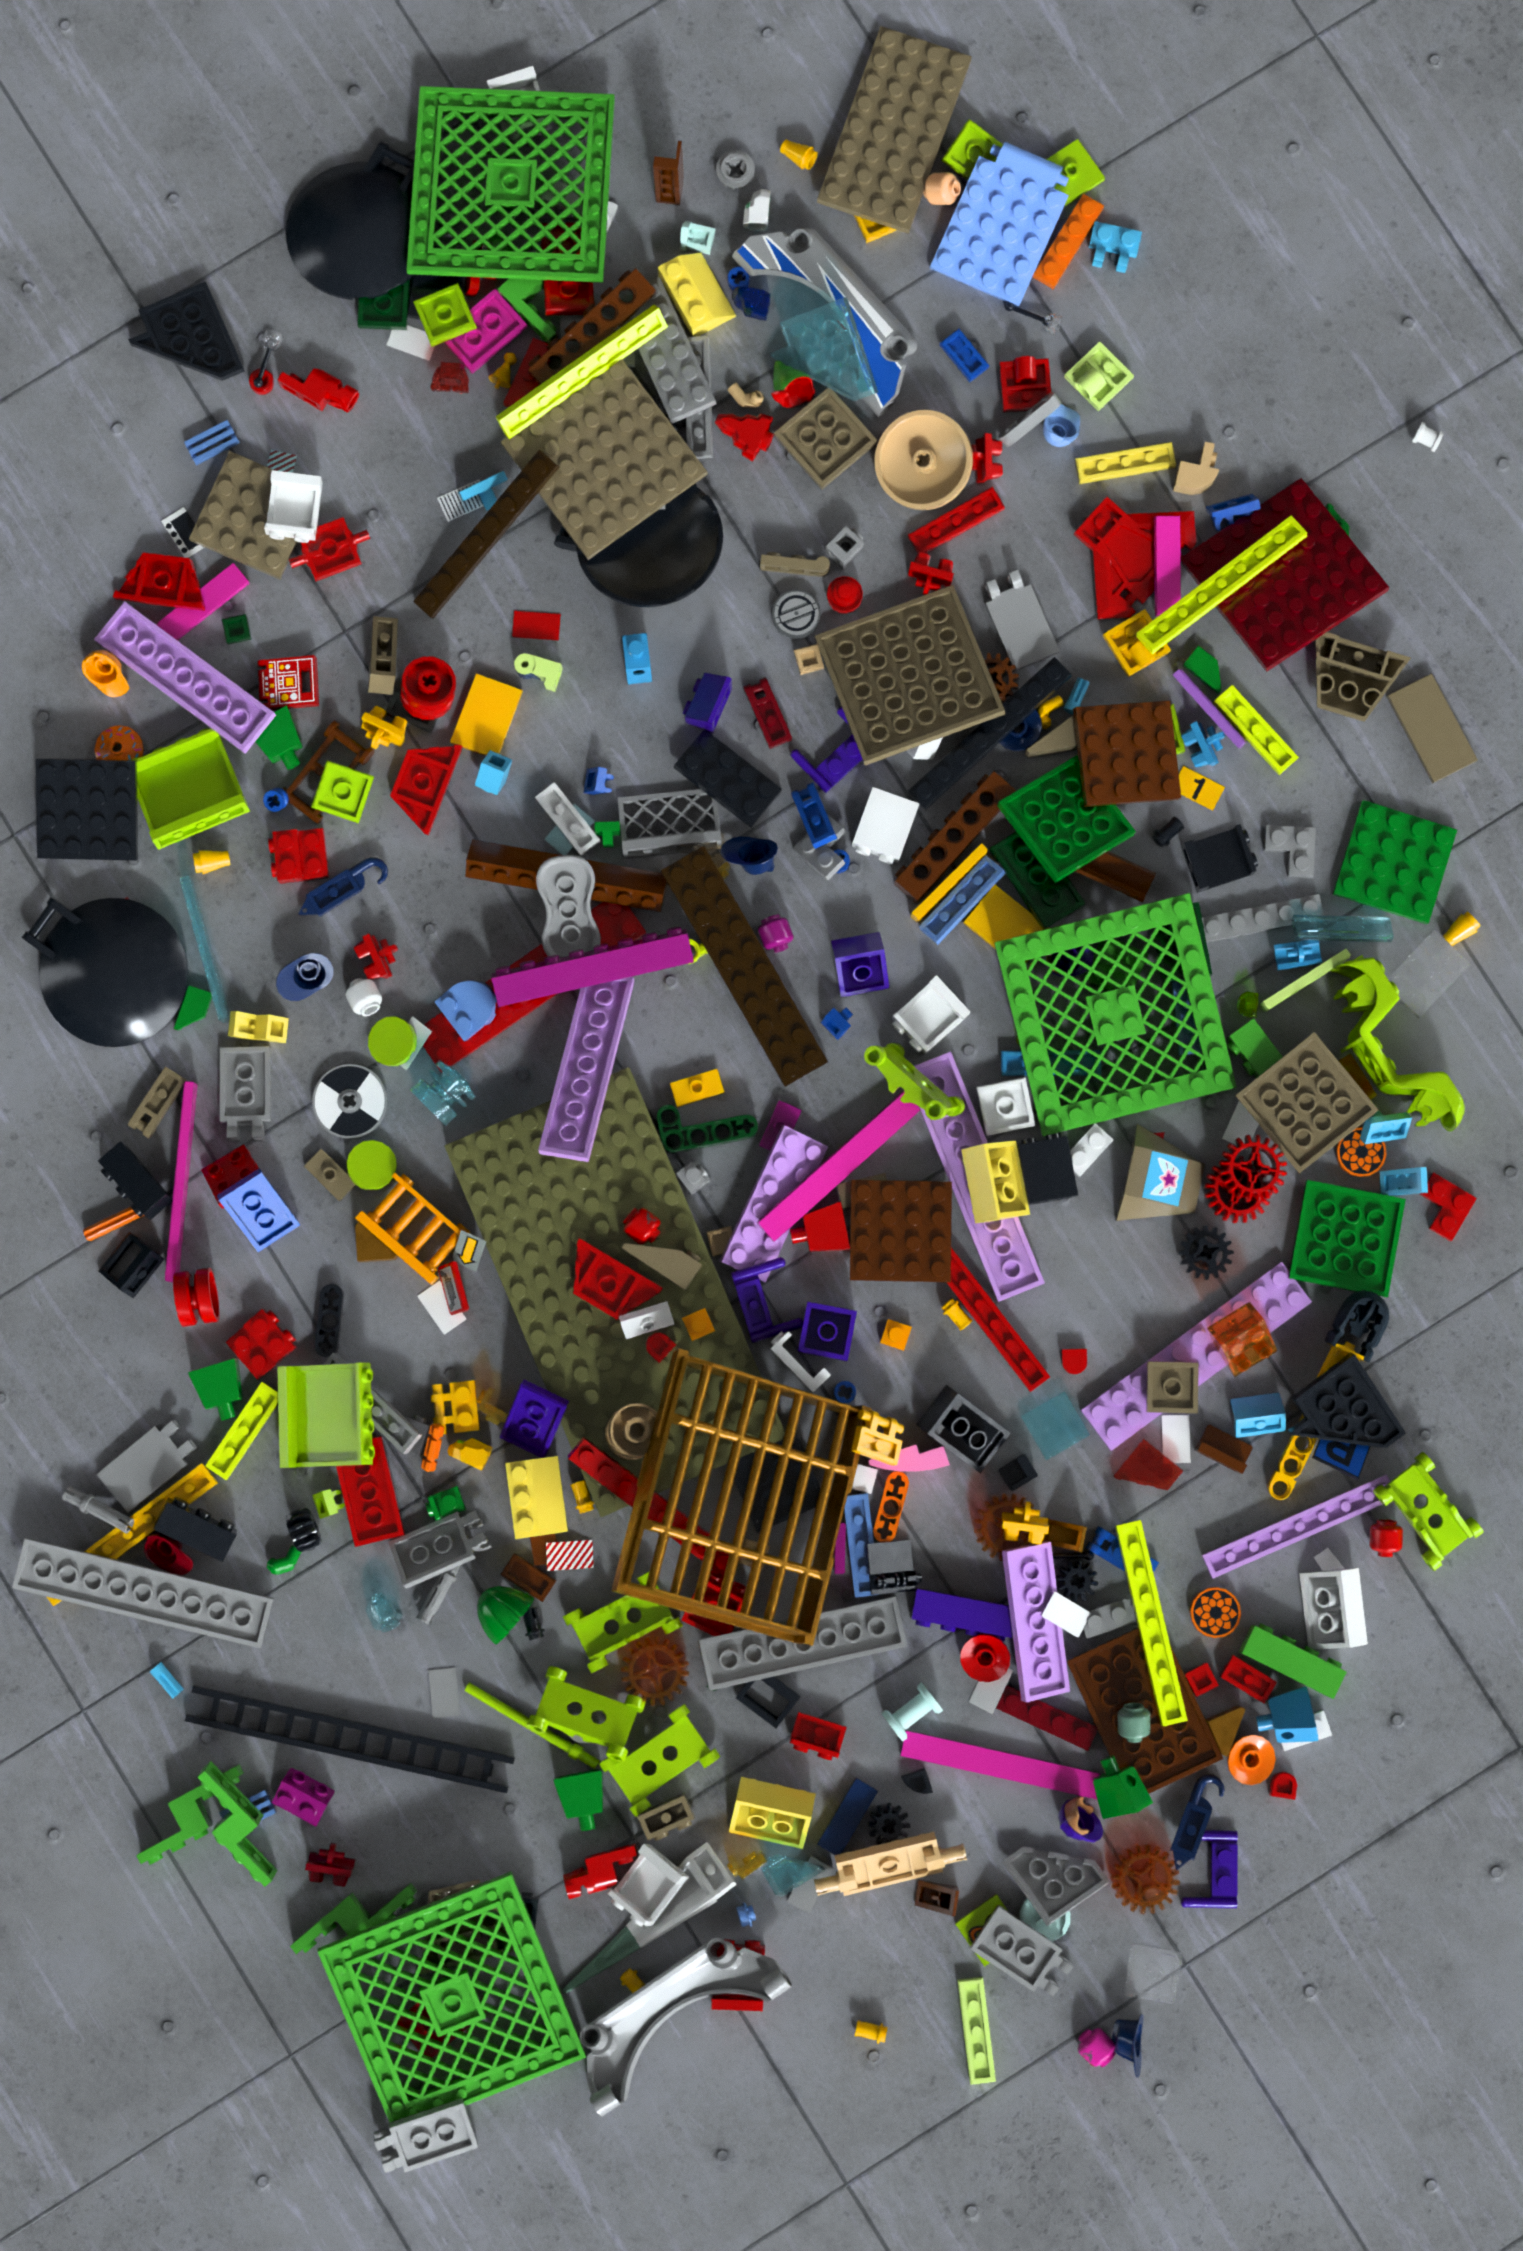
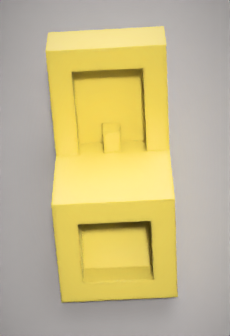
M230 1011L228 1036L247 1040L286 1043L289 1018L269 1014L254 1015Z

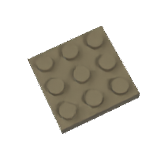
M830 386L774 432V437L821 490L878 442Z

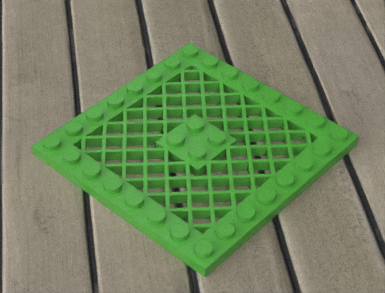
M420 86L407 273L414 275L603 283L615 95ZM462 115H467V116H471V117H469V118L466 120ZM486 116H491L495 118L490 121ZM456 117L461 122V125L453 131L447 124ZM510 117H516L519 119L516 122H514ZM535 118L545 119L539 123ZM478 119H481L486 126L477 132L471 125ZM559 119H564L568 121L565 124H563ZM505 120L510 127L501 133L496 126ZM529 120L534 125V128L526 134L520 126ZM553 121L559 129L550 135L544 128ZM578 123L583 130L574 136L569 129ZM444 129L449 135L442 140V130ZM465 130H468L473 136L464 143L458 136ZM492 131L497 138L488 144L483 137ZM516 131L521 136V139L513 145L507 138ZM540 132L546 140L537 146L531 139ZM565 134L570 141L562 147L556 140ZM586 136L587 148L580 142ZM452 141H455L460 147L451 154L445 147ZM479 141L484 149L476 155L470 148ZM503 142L509 149L500 156L494 149ZM527 143L533 151L524 157L519 152V149ZM552 145L557 152L549 158L543 151ZM576 145L582 152L573 159L567 152ZM441 152L447 157L442 163H440ZM466 152L471 157V160L463 166L457 159ZM490 153L494 158H488V166H486L481 160ZM514 154L518 159L509 158ZM539 155L544 163L537 168V160L533 159ZM563 156L569 163L560 170L554 163ZM586 158V165L584 170L579 165V163H581ZM453 163L459 170L450 177L444 170ZM477 164L483 171L474 178L468 171ZM550 167L556 174L547 181L541 174ZM574 168L580 176L572 182L566 174ZM439 174L446 180L440 186ZM464 175L470 182L461 189L455 182ZM487 177L485 190L480 182ZM538 179L543 184V186H541L536 191V182ZM562 179L567 187L559 193L553 185ZM583 182L584 194L577 188ZM451 186L457 193L448 200L442 193ZM476 187L481 195L472 201L467 193ZM549 190L554 198L546 204L540 196ZM573 191L579 199L570 205L564 198ZM439 198L444 204L437 209V200ZM463 198L468 206L459 212L454 204ZM483 201H485V207L490 208L485 213L478 207ZM536 201L541 209L533 215L529 210H535ZM560 202L566 210L557 216L551 209ZM583 204V212L581 217V215L576 211V209H578ZM450 209L455 217L446 223L441 218V215ZM504 209H514V210H513L511 213L508 214ZM474 210L480 217L471 224L465 217ZM498 211L504 219L495 225L489 218ZM523 212L528 217V220L520 226L514 219ZM547 213L553 221L544 227L538 220ZM572 214L577 222L568 228L563 220ZM436 220H437V221L440 223V225L442 226V228H440V229L435 233ZM461 221L467 228L458 235L452 228ZM485 222L491 230L482 236L476 229ZM510 223L516 230L506 237L501 230ZM534 224L540 232L531 238L525 231ZM559 225L564 233L555 239L550 231ZM580 228L581 240L574 234ZM448 232L454 239L444 246L439 239ZM472 233L478 241L469 247L463 240ZM497 234L502 239V242L493 248L488 241ZM521 235L527 243L518 249L512 242ZM546 236L551 244L542 250L537 243ZM570 237L576 245L567 251L561 244ZM459 244L463 249L454 248ZM484 245L488 250L478 249ZM508 246L512 251L502 250H504ZM532 247H533L534 250L536 251V252H527V251H528L530 248H532ZM557 248L561 253L551 252H553Z
M1190 893L994 942L1042 1136L1237 1088ZM1170 924L1172 932L1162 926ZM1155 928L1149 939L1137 933ZM1159 930L1170 936L1164 948L1152 942ZM1130 934L1124 945L1113 939ZM1135 936L1146 942L1140 954L1128 948ZM1106 940L1100 951L1089 945ZM1173 940L1175 942L1178 957L1172 954L1171 952L1167 951L1170 945L1172 944ZM1110 942L1122 948L1115 960L1104 954ZM1150 945L1161 951L1155 963L1143 957ZM1081 947L1076 957L1065 952V950ZM1086 948L1097 954L1091 967L1079 960ZM1126 951L1137 957L1130 969L1119 963ZM1057 953L1051 964L1040 958ZM1062 954L1073 960L1066 973L1055 967ZM1165 954L1176 960L1170 972L1158 966ZM1101 957L1112 963L1106 976L1095 970ZM1033 959L1027 969L1025 961ZM1141 960L1152 966L1146 978L1134 972ZM1037 961L1049 967L1042 979L1031 973ZM1077 963L1088 969L1082 981L1070 976ZM1179 965L1184 981L1174 976ZM1116 966L1127 972L1121 985L1110 979ZM1156 969L1167 975L1161 987L1149 981ZM1052 970L1064 976L1057 988L1046 982ZM1092 972L1103 978L1097 991L1086 985ZM1029 976L1040 982L1034 993ZM1131 976L1143 982L1137 993L1134 984L1126 986ZM1171 978L1182 984L1176 996L1164 990ZM1067 979L1079 985L1072 997L1061 991ZM1107 981L1118 987L1117 989L1101 992ZM1043 985L1055 991L1048 1003L1037 997ZM1146 985L1158 991L1151 1003L1140 997ZM1083 988L1093 993V995L1085 996L1087 1006L1076 1000ZM1185 989L1190 1005L1180 1000ZM1058 994L1070 1000L1063 1012L1052 1006ZM1161 994L1173 1000L1166 1012L1155 1006ZM1035 1000L1046 1006L1040 1017ZM1138 1000L1149 1006L1143 1017ZM1074 1003L1085 1009L1079 1021L1067 1015ZM1177 1003L1188 1009L1181 1021L1170 1015ZM1049 1009L1061 1015L1054 1027L1043 1021ZM1152 1009L1164 1015L1157 1027L1146 1021ZM1088 1013L1093 1030L1082 1024ZM1191 1013L1196 1030L1185 1024ZM1065 1018L1076 1024L1069 1036L1058 1030ZM1168 1018L1179 1024L1172 1036L1161 1030ZM1041 1024L1052 1030L1046 1041L1044 1040ZM1144 1024L1155 1030L1148 1042L1137 1036L1146 1033ZM1080 1027L1091 1033L1085 1045L1073 1039ZM1183 1027L1194 1033L1187 1045L1176 1039ZM1055 1033L1067 1039L1060 1052L1049 1046ZM1158 1033L1170 1039L1163 1051L1152 1045ZM1094 1037L1096 1045L1105 1044L1100 1054L1088 1048ZM1197 1037L1201 1053L1191 1048ZM1129 1038L1124 1048L1113 1043L1114 1041ZM1134 1039L1146 1045L1139 1057L1128 1052ZM1071 1042L1082 1048L1075 1061L1064 1055ZM1174 1042L1185 1048L1178 1060L1167 1054ZM1110 1045L1121 1051L1115 1063L1103 1057ZM1149 1048L1161 1054L1154 1066L1143 1061ZM1047 1049L1057 1054L1052 1065L1050 1064ZM1086 1051L1097 1057L1090 1070L1079 1064ZM1189 1051L1200 1057L1193 1069L1182 1063ZM1125 1054L1136 1060L1130 1072L1118 1066ZM1165 1057L1176 1063L1169 1075L1158 1070ZM1061 1058L1072 1063L1066 1076L1055 1070ZM1101 1060L1112 1066L1105 1079L1094 1073ZM1204 1061L1205 1069L1198 1070ZM1140 1063L1151 1069L1145 1081L1134 1076ZM1180 1066L1191 1072L1174 1077ZM1076 1067L1088 1073L1081 1085L1070 1079ZM1116 1069L1127 1075L1121 1087L1109 1082ZM1155 1072L1166 1078L1149 1083ZM1053 1073L1063 1078L1058 1089L1056 1088ZM1091 1076L1103 1082L1096 1094L1085 1088ZM1131 1078L1142 1084L1125 1089ZM1067 1082L1079 1088L1072 1100L1061 1094ZM1106 1085L1118 1090L1101 1095ZM1082 1091L1093 1096L1092 1098L1077 1101ZM1059 1097L1069 1103L1061 1105Z
M511 1871L318 1948L319 1957L389 2123L463 2098L466 2106L586 2058L584 2047L580 2042L575 2025ZM479 1915L477 1922L469 1920V1918ZM485 1915L497 1919L493 1929L481 1925ZM502 1922L507 1934L498 1931ZM456 1924L452 1932L444 1929ZM461 1924L473 1929L469 1939L457 1934ZM478 1931L490 1935L486 1945L474 1941ZM431 1934L429 1941L420 1939L423 1936ZM437 1934L449 1938L445 1948L433 1944ZM495 1938L507 1942L503 1952L491 1948ZM454 1941L466 1945L462 1955L450 1951ZM407 1943L404 1951L396 1948ZM412 1944L425 1948L421 1958L409 1954ZM511 1945L514 1948L517 1958L508 1954ZM471 1947L482 1951L479 1961L467 1957ZM430 1950L442 1955L438 1965L426 1960ZM383 1953L380 1961L371 1958L373 1956ZM389 1953L401 1958L397 1967L384 1963ZM487 1954L499 1958L495 1968L483 1964ZM446 1957L459 1961L455 1971L442 1967ZM405 1960L418 1964L414 1974L402 1970ZM504 1960L516 1965L512 1975L500 1970ZM359 1962V1964H358V1966H357V1968H356V1970H355L353 1964H356V1963ZM364 1963L377 1967L373 1977L361 1973ZM463 1963L475 1968L472 1977L468 1969L460 1971ZM422 1966L434 1971L431 1980L418 1976ZM521 1968L526 1980L517 1977ZM381 1969L393 1974L390 1983L377 1979ZM480 1970L492 1974L488 1984L476 1980ZM439 1973L448 1976L436 1981ZM398 1976L410 1980L407 1990L394 1986ZM497 1977L509 1981L505 1991L493 1987ZM360 1980L369 1983L366 1993L364 1992ZM415 1983L423 1985V1987L419 1988L421 1996L411 1992ZM514 1983L525 1987L522 1997L510 1993ZM374 1986L386 1990L382 2000L370 1995ZM476 1988L485 1991L481 1998V2001L476 1991ZM530 1990L536 2003L526 2000ZM391 1992L403 1997L399 2006L387 2002ZM489 1993L502 1997L497 2007L485 2003ZM408 1999L420 2003L416 2013L404 2009ZM506 2000L518 2004L514 2014L502 2009ZM369 2003L379 2006L375 2016ZM424 2006L430 2019L421 2015ZM523 2006L535 2010L531 2020L519 2016ZM383 2009L396 2013L392 2023L380 2018ZM485 2010L494 2013L490 2023L483 2021L486 2018ZM539 2014H541L545 2026L536 2023ZM400 2015L412 2019L409 2029L396 2025ZM499 2016L511 2020L507 2030L495 2025ZM417 2022L429 2026L425 2036L413 2031ZM516 2022L527 2026L524 2036L512 2032ZM469 2025L466 2033L458 2030ZM475 2025L487 2030L483 2039L471 2035ZM379 2026L389 2029L385 2039ZM434 2029L438 2037L445 2035L442 2042L430 2038ZM532 2029L544 2033L540 2043L529 2039ZM393 2031L405 2036L402 2045L389 2041ZM492 2032L504 2036L500 2046L488 2042ZM451 2035L463 2039L459 2049L447 2045ZM550 2036L551 2041L547 2042V2039ZM410 2038L422 2042L418 2052L406 2048ZM508 2039L520 2043L516 2052L505 2048ZM467 2042L479 2046L476 2055L464 2051ZM427 2045L439 2049L435 2059L423 2054ZM525 2045L532 2047V2049L522 2052ZM484 2048L496 2052L492 2062L480 2058ZM389 2049L398 2052L394 2061ZM444 2051L455 2055L452 2065L440 2061ZM403 2054L415 2059L411 2068L399 2064ZM501 2055L509 2057L505 2060L498 2062ZM460 2058L472 2062L469 2071L457 2067ZM419 2061L432 2065L428 2074L416 2070ZM477 2064L485 2067L474 2072ZM436 2067L448 2071L444 2081L432 2077ZM398 2071L407 2075L404 2084ZM453 2074L460 2076V2078L450 2081ZM412 2077L424 2081L420 2091L409 2087ZM429 2083L437 2086L426 2091Z

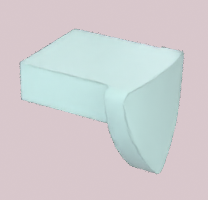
M685 221L681 228V250L686 251L687 249L710 255L716 232L715 228Z

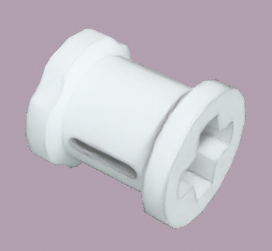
M1422 422L1412 442L1424 444L1430 447L1432 452H1435L1444 432L1426 427V423Z

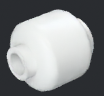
M362 978L353 980L345 993L353 1012L363 1016H370L377 1012L382 1002V996L374 981Z

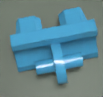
M1196 721L1190 724L1191 728L1182 733L1181 737L1186 747L1197 742L1199 743L1201 751L1190 755L1194 766L1198 768L1218 764V758L1211 744L1214 745L1216 751L1223 749L1220 740L1225 738L1224 732L1216 734L1214 727L1211 726L1206 729L1210 736L1207 737L1201 723Z
M1319 939L1276 944L1273 946L1277 970L1320 965L1323 963Z

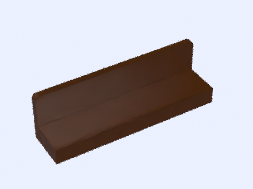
M678 141L676 159L654 156L656 202L680 205L684 181L682 141Z
M1109 851L1076 870V872L1140 902L1144 901L1156 873Z

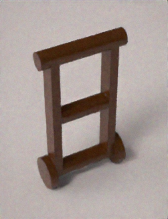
M336 720L327 727L324 732V736L327 739L288 789L286 787L282 788L288 795L289 803L316 824L322 821L324 816L321 813L323 811L314 810L293 793L311 770L321 777L324 767L318 761L332 742L337 739L357 755L348 766V768L354 770L359 763L364 766L375 752L372 747L365 749L339 729L340 723Z

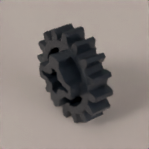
M1207 1225L1203 1226L1202 1232L1196 1227L1193 1229L1194 1235L1186 1233L1185 1237L1188 1241H1181L1179 1244L1184 1247V1250L1178 1252V1255L1184 1256V1260L1180 1262V1265L1187 1264L1188 1268L1185 1272L1194 1271L1195 1279L1203 1274L1204 1280L1209 1279V1274H1212L1214 1278H1218V1270L1225 1273L1227 1270L1224 1264H1232V1261L1227 1258L1228 1255L1234 1254V1251L1227 1249V1246L1232 1242H1225L1223 1239L1226 1233L1218 1235L1217 1227H1214L1211 1232L1208 1231ZM1204 1236L1211 1237L1215 1239L1218 1243H1210ZM1195 1240L1196 1248L1194 1253L1190 1255V1246ZM1202 1246L1205 1249H1216L1208 1255L1209 1259L1206 1256L1196 1258L1203 1251ZM1222 1251V1258L1217 1265L1215 1259L1218 1252ZM1194 1263L1204 1264L1207 1270L1198 1268Z

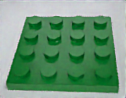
M1078 755L1002 799L997 805L1055 883L1134 836L1136 832L1116 805L1084 807Z
M1362 800L1332 895L1428 924L1457 829Z
M1306 1180L1290 1263L1289 1278L1354 1292L1366 1290L1374 1292L1380 1297L1388 1298L1406 1199Z

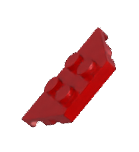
M143 552L137 560L136 566L126 575L125 578L127 580L119 591L116 590L113 593V598L122 601L205 611L206 608L193 561L185 557Z
M461 745L407 750L390 797L425 835H430L463 749Z
M578 1239L574 1295L618 1320L619 1316L629 1313L663 1290L661 1286L582 1239Z

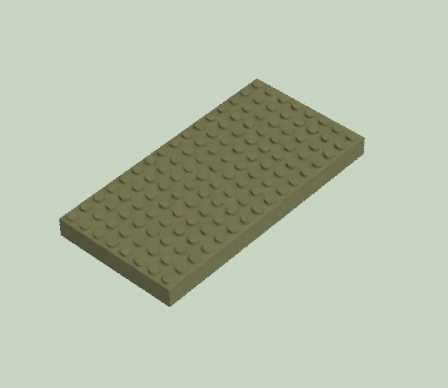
M628 1067L610 1076L589 1162L539 1153L538 1149L551 1100L444 1145L481 1235L486 1241L489 1254L545 1387L548 1391L569 1401L561 1420V1425L572 1450L585 1437L639 1478L644 1457L637 1460H626L615 1455L606 1443L605 1427L613 1413L629 1404H645L658 1412L673 1351H677L680 1348L689 1351L688 1355L760 1378L762 1377L632 1072ZM645 1207L661 1221L658 1228L661 1231L660 1235L652 1244L647 1241L643 1246L681 1250L684 1253L690 1250L700 1257L698 1262L702 1264V1267L686 1291L622 1249L624 1243L639 1245L624 1232L625 1224H623V1221L634 1208L639 1210ZM580 1238L663 1288L659 1294L629 1313L667 1301L674 1325L626 1339L620 1319L616 1320L574 1295L578 1239ZM705 1308L715 1332L692 1341L682 1318ZM654 1333H663L676 1344L660 1363L646 1349V1341ZM686 1366L674 1413L686 1417L690 1416L701 1370ZM711 1374L699 1421L713 1424L724 1377ZM734 1381L722 1428L736 1431L747 1384ZM757 1388L746 1435L755 1438L760 1436L770 1396L766 1390ZM777 1412L769 1442L772 1443L783 1440L785 1430ZM671 1423L654 1489L657 1493L667 1490L672 1486L686 1431L684 1426ZM696 1430L683 1482L700 1475L709 1440L707 1433ZM719 1438L712 1470L728 1463L733 1444L730 1440ZM743 1445L740 1458L755 1452V1448ZM580 1468L600 1517L629 1506Z

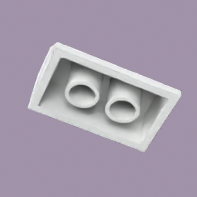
M1359 1568L1299 1573L1308 1647L1312 1649H1332L1367 1645Z

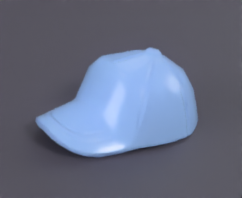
M1061 404L1044 419L1042 429L1045 440L1055 447H1063L1073 442L1078 437L1080 431L1079 413Z

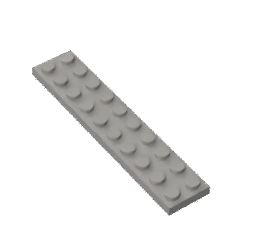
M30 1538L24 1539L12 1586L13 1589L260 1649L274 1600L273 1597Z

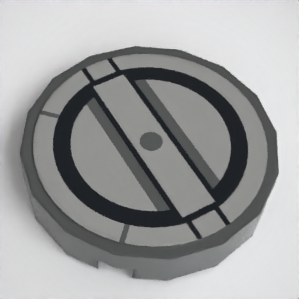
M799 589L786 591L778 597L773 605L772 619L774 626L779 633L791 639L806 638L814 633L819 625L821 618L820 605L815 597L807 591Z

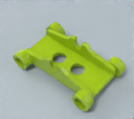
M890 1043L885 1047L874 1045L865 1050V1061L869 1065L877 1066L886 1077L889 1091L895 1093L899 1087L904 1089V1095L900 1099L901 1102L916 1104L925 1110L926 1116L931 1120L942 1119L946 1114L948 1116H958L963 1113L965 1104L962 1098L958 1096L948 1097L904 1058L905 1051L901 1044Z
M1422 1451L1414 1457L1415 1462L1385 1486L1380 1484L1373 1492L1384 1506H1387L1392 1501L1396 1504L1429 1550L1421 1556L1425 1563L1435 1571L1442 1566L1441 1561L1444 1559V1556L1467 1538L1473 1536L1476 1539L1484 1531L1473 1517L1470 1516L1464 1521L1456 1507L1448 1501V1496L1428 1474L1435 1468V1465ZM1419 1494L1425 1495L1427 1499L1426 1505L1422 1508H1416L1414 1505V1498ZM1433 1514H1439L1441 1517V1524L1436 1528L1430 1527L1428 1523L1429 1517Z
M649 1572L637 1578L640 1585L646 1586ZM628 1595L587 1616H584L581 1608L563 1616L566 1625L571 1624L590 1660V1663L586 1664L590 1673H594L609 1665L605 1657L606 1654L642 1637L661 1626L665 1635L683 1626L679 1617L674 1619L669 1607ZM631 1608H637L641 1611V1619L636 1623L630 1622L627 1619V1612ZM611 1619L617 1621L619 1624L618 1632L608 1634L604 1629L606 1621Z
M549 1666L545 1674L548 1683L536 1715H530L526 1726L538 1733H545L547 1727L551 1726L571 1737L578 1735L585 1742L608 1747L606 1756L613 1760L624 1762L628 1754L625 1745L637 1712H643L646 1701L641 1697L630 1694L627 1695L625 1702L622 1703L564 1682L567 1676L566 1671L558 1667ZM572 1702H577L581 1705L582 1711L579 1715H571L567 1710V1706ZM602 1711L606 1716L605 1722L602 1724L594 1723L591 1719L592 1713Z
M685 1704L668 1715L673 1722L672 1725L630 1753L624 1762L607 1757L599 1763L604 1772L609 1770L631 1802L632 1806L629 1809L634 1817L651 1806L646 1798L649 1794L699 1760L701 1765L706 1768L721 1757L715 1748L710 1750L687 1716L690 1711ZM674 1746L677 1749L678 1755L674 1760H666L664 1758L663 1749L665 1747ZM647 1760L653 1761L657 1766L656 1772L652 1775H646L642 1771V1764Z

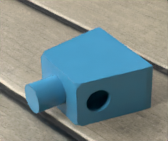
M647 633L622 636L628 685L652 682ZM636 670H643V672L634 673Z
M1307 1686L1270 1698L1268 1700L1270 1714L1256 1716L1258 1730L1274 1729L1276 1741L1279 1743L1319 1741Z

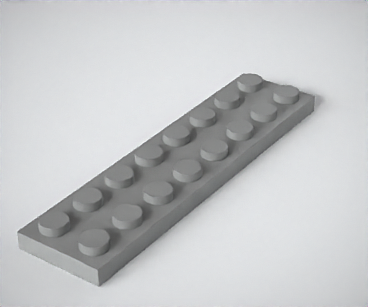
M896 1597L821 1613L813 1646L793 1643L747 1629L698 1640L709 1691L907 1647ZM787 1621L778 1622V1624L786 1626Z

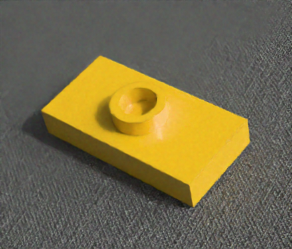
M718 1069L670 1083L677 1108L725 1093Z

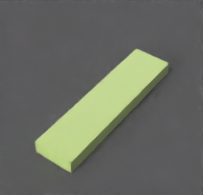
M1347 948L1264 1000L1260 1004L1264 1012L1269 1011L1330 972L1336 966L1347 961L1351 954Z
M983 1976L957 1979L970 2085L996 2082Z

